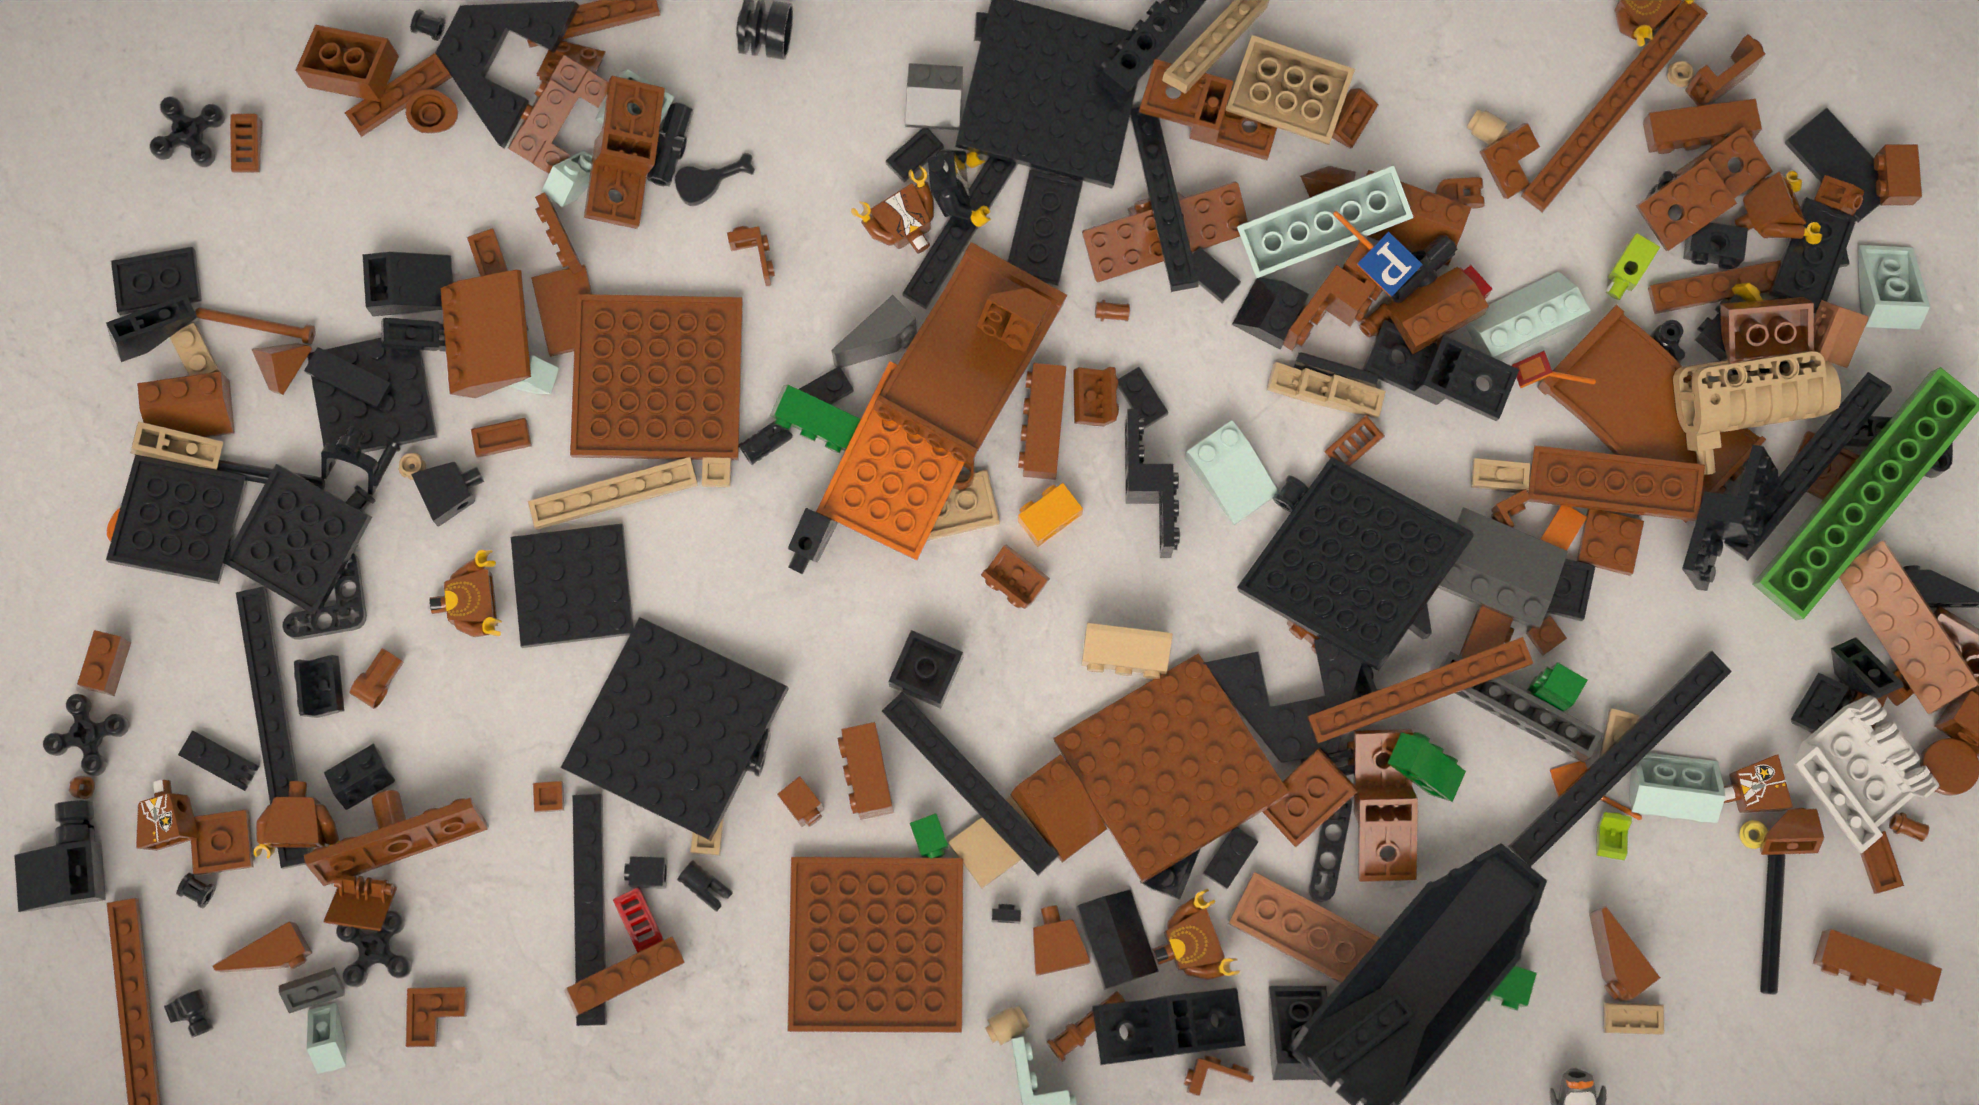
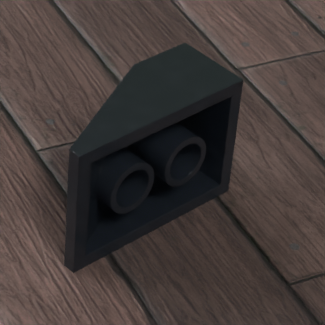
M1269 986V1035L1272 1079L1321 1080L1312 1073L1315 1070L1312 1066L1309 1068L1305 1067L1292 1055L1294 1052L1289 1047L1302 1027L1328 998L1326 986Z

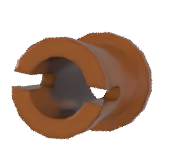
M1102 299L1101 302H1096L1095 318H1099L1100 321L1112 319L1128 322L1130 304L1106 303Z
M1382 303L1368 318L1364 317L1361 320L1359 328L1367 337L1376 336L1381 323L1384 320L1389 321L1391 319L1385 309V303Z
M1903 812L1900 814L1894 813L1889 822V828L1893 830V833H1902L1920 842H1923L1929 833V825L1910 819Z

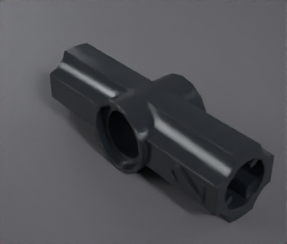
M671 103L663 128L659 130L655 164L647 175V180L655 185L662 187L671 185L678 159L681 160L687 144L686 134L693 115V109L685 104Z
M1439 235L1425 249L1411 253L1423 265L1390 298L1394 302L1402 303L1418 287H1424L1434 282L1437 278L1436 271L1455 255L1457 247L1454 241L1450 240L1447 235Z

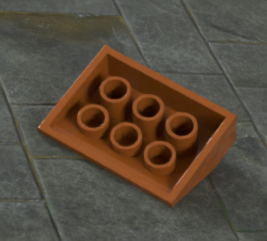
M517 269L459 280L442 287L441 301L450 394L478 398L530 378L531 370L521 270Z

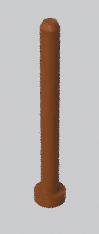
M201 307L195 310L197 318L300 338L304 344L311 345L315 338V326L306 324L304 328Z

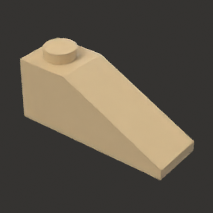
M138 421L130 454L217 469L223 442Z

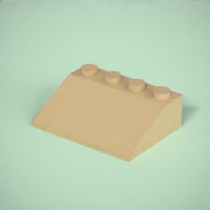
M1252 35L1225 111L1329 145L1355 69Z

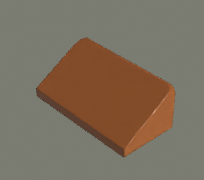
M1361 88L1348 91L1332 135V139L1348 148H1353L1379 105Z

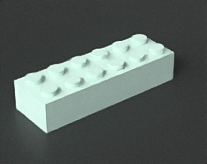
M1392 165L1238 225L1239 234L1256 278L1357 240L1358 238L1333 215L1334 211H1338L1364 237L1414 218L1395 166Z

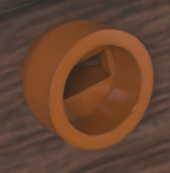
M77 776L69 782L70 789L68 790L75 798L88 799L94 792L95 784L90 777ZM80 784H84L83 790L79 789Z

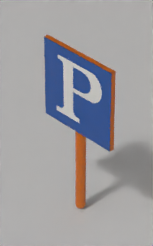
M1334 211L1333 215L1370 250L1357 265L1390 297L1423 265L1389 232L1373 246L1338 211Z

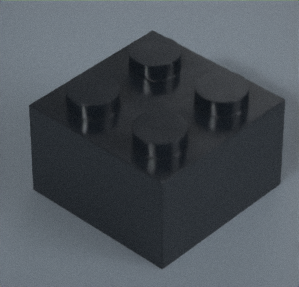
M911 630L889 678V687L941 709L964 658L963 652Z

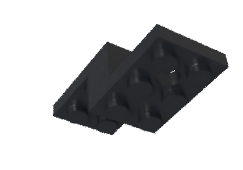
M1386 320L1381 323L1362 369L1378 374V379L1434 405H1438L1444 399H1448L1494 421L1500 419L1519 372V369L1445 335L1435 343L1412 354L1395 324ZM1392 351H1401L1405 357L1404 363L1398 364L1394 362L1391 356ZM1478 377H1483L1489 382L1488 391H1482L1477 387L1476 380Z
M1127 409L1125 419L1126 504H1159L1160 558H1171L1173 550H1177L1180 542L1179 527H1174V523H1177V517H1179V500H1174V496L1177 495V489L1179 488V473L1173 472V464H1143L1145 449L1144 445H1139V441H1142L1144 435V418H1139V409Z
M1752 445L1738 496L1704 492L1682 570L1697 590L1707 591L1709 583L1714 581L1716 575L1715 562L1717 556L1720 557L1723 551L1722 540L1755 545L1757 536L1762 534L1764 525L1762 520L1765 510L1769 509L1771 503V495L1769 494L1771 486L1775 485L1778 479V469L1775 467L1764 446Z
M1237 988L1092 1006L1100 1065L1246 1046ZM1213 1013L1218 1017L1217 1027H1214L1211 1022ZM1121 1025L1127 1028L1128 1036L1126 1040L1120 1035Z

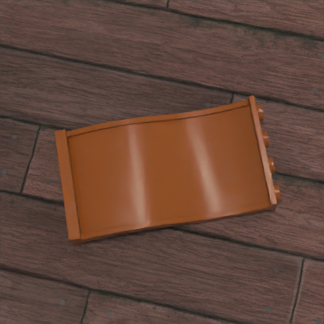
M971 242L944 291L910 343L882 393L878 396L874 410L884 420H893L902 425L906 432L913 435L918 434L925 438L933 447L943 448L951 452L955 459L972 464L997 417L1034 357L1057 314L1063 307L1067 294ZM1029 288L1051 300L1041 326L1025 353L1011 348L1004 341L995 336H989L982 329L976 327L987 299L991 294Z
M1616 304L1553 370L1554 372L1592 378L1596 380V383L1588 384L1548 376L1541 382L1538 389L1544 395H1550L1569 410L1615 455L1697 464L1696 451L1687 449L1686 433L1679 423L1676 411L1673 376L1675 371L1683 366L1656 340L1624 315V311ZM1691 375L1683 377L1684 383L1692 381ZM1748 428L1720 432L1722 448L1713 449L1716 473L1704 474L1701 502L1705 491L1723 494L1727 489L1723 485L1729 478L1734 482L1745 471L1742 465L1749 459L1752 445L1761 446L1766 438L1757 436Z

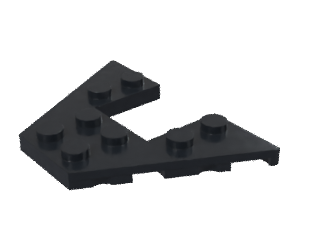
M575 1L460 5L435 52L497 144L503 149L508 144L529 100L486 79L485 76L509 31L555 53L580 6Z
M1323 639L1314 640L1325 696L1270 707L1259 651L1203 663L1207 665L1222 690L1281 763L1308 758L1318 748L1325 754L1338 752L1342 735L1317 744L1307 717L1351 701L1362 662Z

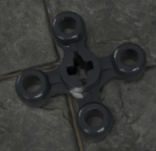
M164 98L160 103V111L164 117L173 122L172 132L165 137H154L150 142L151 153L157 159L166 160L173 155L176 147L184 146L191 149L192 160L198 166L208 167L212 165L215 160V154L207 144L202 142L203 131L209 127H220L224 123L225 115L223 110L218 105L208 104L203 107L198 117L191 118L184 115V107L177 98Z
M73 694L66 701V709L73 716L74 724L66 734H48L43 740V748L50 755L61 756L68 748L78 747L83 752L82 770L88 775L99 776L106 770L107 763L105 758L100 755L98 746L106 736L121 737L125 735L129 730V722L123 715L111 714L105 721L95 723L89 717L91 710L89 698L82 694ZM81 702V706L76 709V705ZM119 721L118 728L114 729L115 723ZM58 740L57 747L53 748L55 741ZM96 760V766L91 768L93 761Z
M397 911L387 912L381 931H377L374 934H365L361 928L351 927V934L346 936L345 930L349 926H337V937L343 942L355 944L359 952L357 961L354 964L348 965L343 971V980L347 985L351 987L362 986L367 980L369 968L377 963L385 965L392 977L405 978L410 974L412 970L411 961L403 955L393 954L389 946L391 937L404 929L405 919L401 913ZM392 918H396L397 923L394 927H390L389 922ZM367 944L377 945L376 948L381 954H373ZM399 962H402L403 969L400 972H398L396 970V965ZM357 970L359 976L353 981L352 973Z

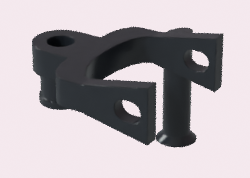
M349 426L345 435H342L336 444L326 443L321 452V477L327 479L336 463L335 459L351 463L368 473V494L373 495L395 453L401 449L398 444L386 441V448L377 462L373 457L361 451L360 442L364 438L365 433L358 427L353 433L355 426Z

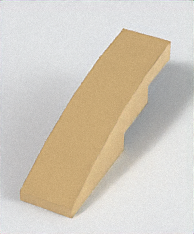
M1278 362L1273 364L1267 386L1268 391L1294 399L1375 418L1380 416L1386 392L1336 374L1328 376L1307 368L1299 370Z

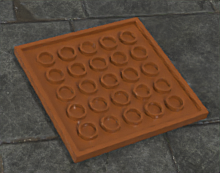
M576 294L571 458L684 459L690 457L691 460H703V457L739 460L742 297Z
M1199 653L1170 669L1166 674L1160 675V679H1153L1053 738L1056 746L1080 779L1097 812L1142 883L1289 796V791L1207 665L1203 664L1204 661Z
M791 857L788 1032L962 1033L963 858Z

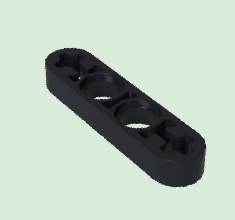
M1351 798L1344 804L1346 808L1341 809L1338 818H1344V823L1339 820L1327 819L1320 827L1309 882V894L1318 902L1328 901L1334 896L1352 811ZM1329 825H1336L1340 828L1341 836L1338 840L1331 841L1326 837L1325 830ZM1323 853H1330L1335 857L1336 863L1333 868L1326 869L1320 864V857ZM1317 870L1323 874H1333V879L1330 877L1326 878L1325 887L1330 888V891L1324 893L1323 897L1319 896V891L1314 889L1315 885L1321 883L1323 876H1317Z

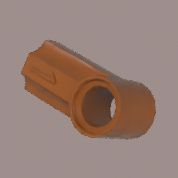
M382 648L367 671L361 673L356 678L350 688V694L371 708H377L388 692L387 686L404 662Z

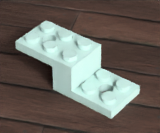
M1024 1037L1012 1039L1011 1043L1022 1105H1077L1075 1095L1069 1096V1090L1033 1096V1090H1037L1038 1086L1035 1072L1029 1073L1028 1061L1033 1060L1030 1042L1024 1043Z

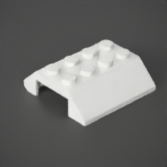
M1869 695L1844 706L1801 743L1793 763L1859 853H1863L1883 836L1878 827L1912 797L1917 796L1926 799L1939 787L1935 777L1929 774L1930 771L1927 766H1920L1909 772H1904V769L1917 763L1920 757L1916 752H1913V747L1899 729L1896 730L1897 726L1893 721L1874 729L1870 726L1884 719L1887 712L1883 707L1881 708L1877 698Z

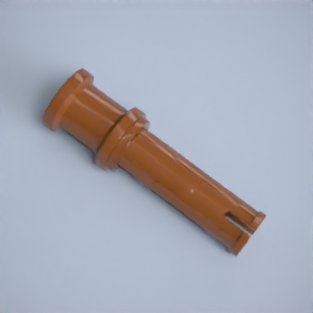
M1115 991L1099 1005L1126 1001L1118 991ZM1093 1010L1075 1024H1067L1066 1030L1053 1040L1048 1039L1046 1041L1061 1062L1066 1060L1065 1056L1077 1046L1082 1047L1085 1045L1086 1038L1095 1031Z

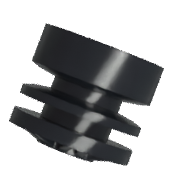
M744 0L736 27L738 53L747 54L751 43V53L757 56L761 45L764 44L766 57L785 60L792 32V3L773 1L770 11L766 12L764 0L757 1L755 10L754 0Z

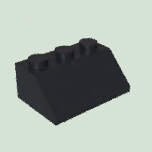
M1131 889L1077 905L1076 909L1104 990L1159 972Z

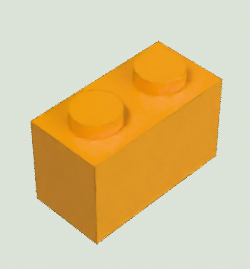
M1064 483L1057 487L1055 484L1051 485L1041 494L1043 497L1035 503L1029 501L1019 510L1018 522L1037 547L1075 521L1083 513V508Z

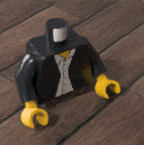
M946 149L938 152L936 156L930 157L928 159L930 189L944 217L954 216L965 220L971 218L973 224L977 227H981L989 222L991 219L986 217L990 213L988 207L981 206L976 211H973L970 207L965 163L970 168H975L985 163V160H980L977 157L980 154L972 151L966 154L963 150Z

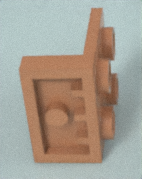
M1821 300L1814 317V352L1820 353L1824 357L1825 362L1829 361L1830 363L1847 368L1864 331L1868 316Z

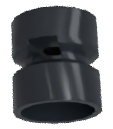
M66 801L54 805L55 821L60 823V826L55 829L56 845L86 840L95 841L94 826L89 822L94 818L92 801Z

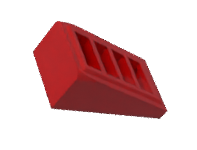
M635 888L613 899L637 953L664 941L641 888ZM638 899V904L625 910L623 905ZM643 909V915L632 920L629 919V915ZM648 920L650 925L634 931L633 926ZM653 930L654 936L639 942V936Z

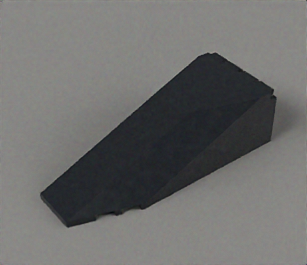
M1500 843L1476 856L1471 862L1462 867L1450 870L1447 875L1440 879L1428 882L1302 1027L1289 1047L1294 1052L1292 1055L1305 1067L1309 1068L1311 1064L1307 1059L1397 991L1415 1013V1016L1325 1084L1330 1088L1336 1082L1341 1084L1336 1093L1350 1105H1357L1359 1101L1364 1105H1400L1521 959V952L1525 940L1530 933V926L1538 909L1547 880ZM1314 1070L1312 1073H1314L1319 1079L1323 1081L1319 1074Z

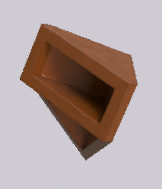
M294 343L251 350L268 389L274 393L284 395L312 348L305 344Z

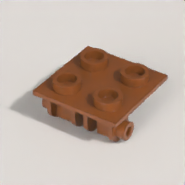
M561 41L555 53L548 50L537 72V76H539L541 81L546 82L562 54L596 74L606 51Z
M346 874L336 876L334 887H337L323 922L381 931L397 887L389 883L388 880L383 881L367 877L364 882L363 876H359L357 881L355 876H348Z

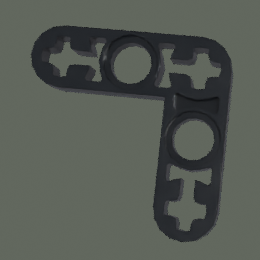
M354 553L349 559L352 562L347 564V569L351 575L355 574V576H345L344 569L341 574L344 577H339L334 587L337 605L323 607L319 616L313 615L308 611L295 612L286 616L282 627L290 638L301 640L360 629L365 624L367 615L358 557ZM347 582H353L356 585L355 593L349 597L343 596L341 592L343 585ZM351 610L359 614V617L355 618L354 623H351L348 619L340 620L341 626H338L339 620L336 612H339L341 617L349 616ZM323 614H329L332 618L331 625L325 629L319 628L317 624L318 618ZM295 620H298L301 624L311 623L313 631H310L311 628L309 626H302L299 628V632L296 633L293 629H290V626H293Z

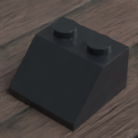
M1256 278L1232 325L1281 350L1288 331L1301 313L1309 294L1285 281Z

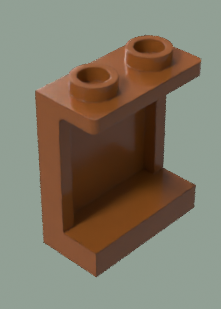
M1747 34L1730 56L1735 62L1734 65L1718 77L1708 65H1705L1696 73L1685 92L1697 106L1714 103L1752 74L1766 55L1761 43Z

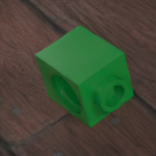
M937 813L910 823L922 858L928 856V858L932 859L945 855L944 850L949 847Z

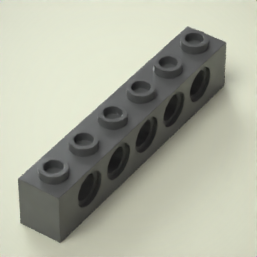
M1450 651L1444 657L1440 667L1464 658ZM1499 677L1455 693L1583 763L1592 757L1603 735L1602 732Z

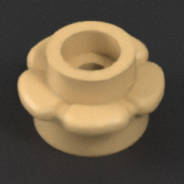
M1679 61L1671 64L1668 68V81L1671 84H1676L1677 87H1686L1688 82H1691L1694 78L1693 68L1688 62Z
M418 453L406 454L399 461V473L410 480H413L412 473L426 469V463ZM411 464L415 465L413 469L410 468Z

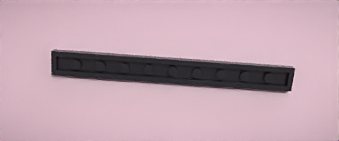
M259 587L235 593L270 804H272L275 797H289V783L291 781H298L267 591L266 588ZM277 848L282 869L306 865L304 855L310 853L309 848Z
M1709 651L1508 847L1531 867L1732 671L1713 651Z

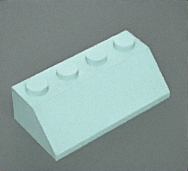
M1558 271L1489 304L1485 315L1470 322L1465 327L1478 351L1501 360L1583 321L1591 310L1578 287Z

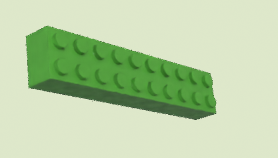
M1940 367L1931 371L1752 585L1794 620L1804 619L1979 411V398L1943 368Z

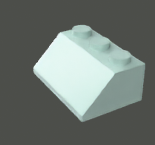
M1648 753L1631 769L1629 798L1632 812L1643 815L1666 816L1673 819L1682 818L1698 822L1718 823L1726 797L1718 761Z

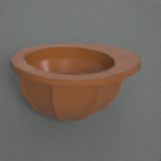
M425 89L419 91L409 99L406 105L405 114L408 123L421 133H439L449 130L458 119L456 104L445 94L437 90Z

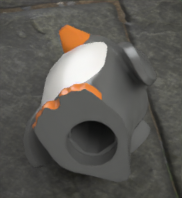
M1570 1068L1564 1073L1559 1100L1554 1089L1550 1088L1549 1090L1551 1105H1606V1087L1602 1085L1597 1098L1592 1074L1577 1068Z

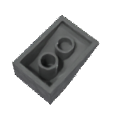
M892 295L831 350L834 365L836 368L838 366L843 368L895 353L902 347L904 349L908 348L917 334L916 318Z

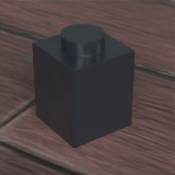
M630 856V864L625 863L624 880L629 881L628 885L631 888L666 889L668 860L665 857Z

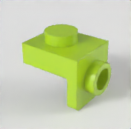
M1617 812L1603 813L1597 826L1596 856L1625 860L1628 852V830L1632 824L1631 816L1622 815Z

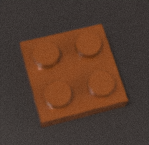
M1588 509L1576 561L1628 576L1633 575L1644 521L1602 510Z
M248 810L194 816L199 835L198 839L191 840L194 875L254 867Z

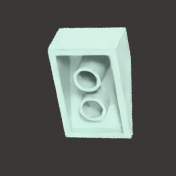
M1859 245L1860 309L1863 315L1868 316L1865 327L1920 330L1929 311L1930 304L1913 247Z
M1233 420L1186 453V462L1233 525L1271 500L1275 494H1279L1252 446Z

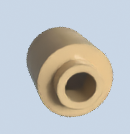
M1478 109L1467 126L1472 131V135L1489 145L1509 133V130L1506 129L1508 123L1486 110L1483 112Z
M1011 1006L987 1019L990 1025L986 1026L985 1029L993 1043L998 1041L1002 1045L1025 1033L1024 1029L1030 1027L1020 1006L1014 1009Z

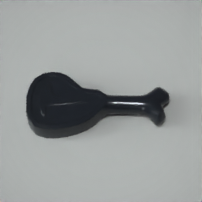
M743 153L740 160L720 169L701 170L692 166L681 168L675 175V186L681 200L689 206H697L710 199L716 193L724 178L739 172L753 175L755 169L751 165L752 156L749 153Z

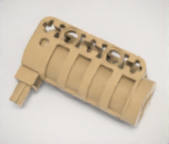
M1812 351L1734 363L1722 360L1683 366L1678 368L1673 376L1676 411L1679 423L1686 433L1687 449L1696 451L1697 464L1705 465L1704 474L1716 473L1713 449L1722 448L1720 432L1832 415L1839 408L1841 402V385L1834 366L1829 361L1825 362L1824 357L1820 353ZM1788 361L1790 367H1779L1781 362ZM1759 368H1770L1768 373L1761 374ZM1736 369L1738 375H1728L1729 370ZM1692 375V381L1688 383L1683 382V377ZM1708 376H1718V380L1710 382Z

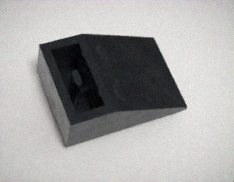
M405 252L362 254L365 306L372 317L443 310L441 288L453 283L451 255Z
M86 840L65 843L14 855L18 912L106 900L102 845L99 842Z

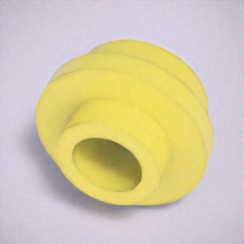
M1750 820L1741 826L1739 838L1744 846L1750 849L1761 848L1768 830L1762 822ZM1750 830L1756 831V840H1752L1749 837Z

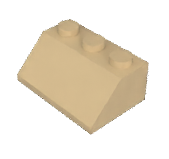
M1087 623L1081 666H1086L1087 670L1091 672L1101 673L1104 672V669L1115 670L1117 675L1131 676L1132 672L1143 673L1144 678L1160 679V675L1167 673L1173 633Z

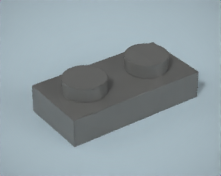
M334 967L279 985V994L288 1013H292L345 996V988Z

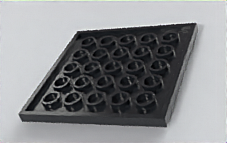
M991 0L955 147L1112 189L1116 179L1137 83L1125 98L1120 101L1096 80L1102 73L1098 69L1108 56L1113 59L1118 54L1114 51L1124 38L1129 41L1133 34L1126 29L1018 0ZM1137 43L1140 49H1146L1143 44ZM1121 62L1124 68L1131 69L1127 63Z
M1331 457L1295 506V509L1292 510L1237 586V589L1241 594L1379 671L1474 535L1473 531Z
M639 617L633 632L623 647L560 768L711 841L789 688L778 681Z

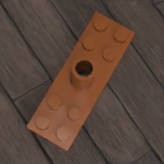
M387 790L376 794L371 799L378 830L357 837L344 838L340 843L328 847H318L311 853L305 854L304 859L306 866L323 886L334 883L336 876H341L342 874L356 876L488 830L484 817L471 797L454 800L450 805L441 808L428 809L423 814L406 820L400 793L395 790Z

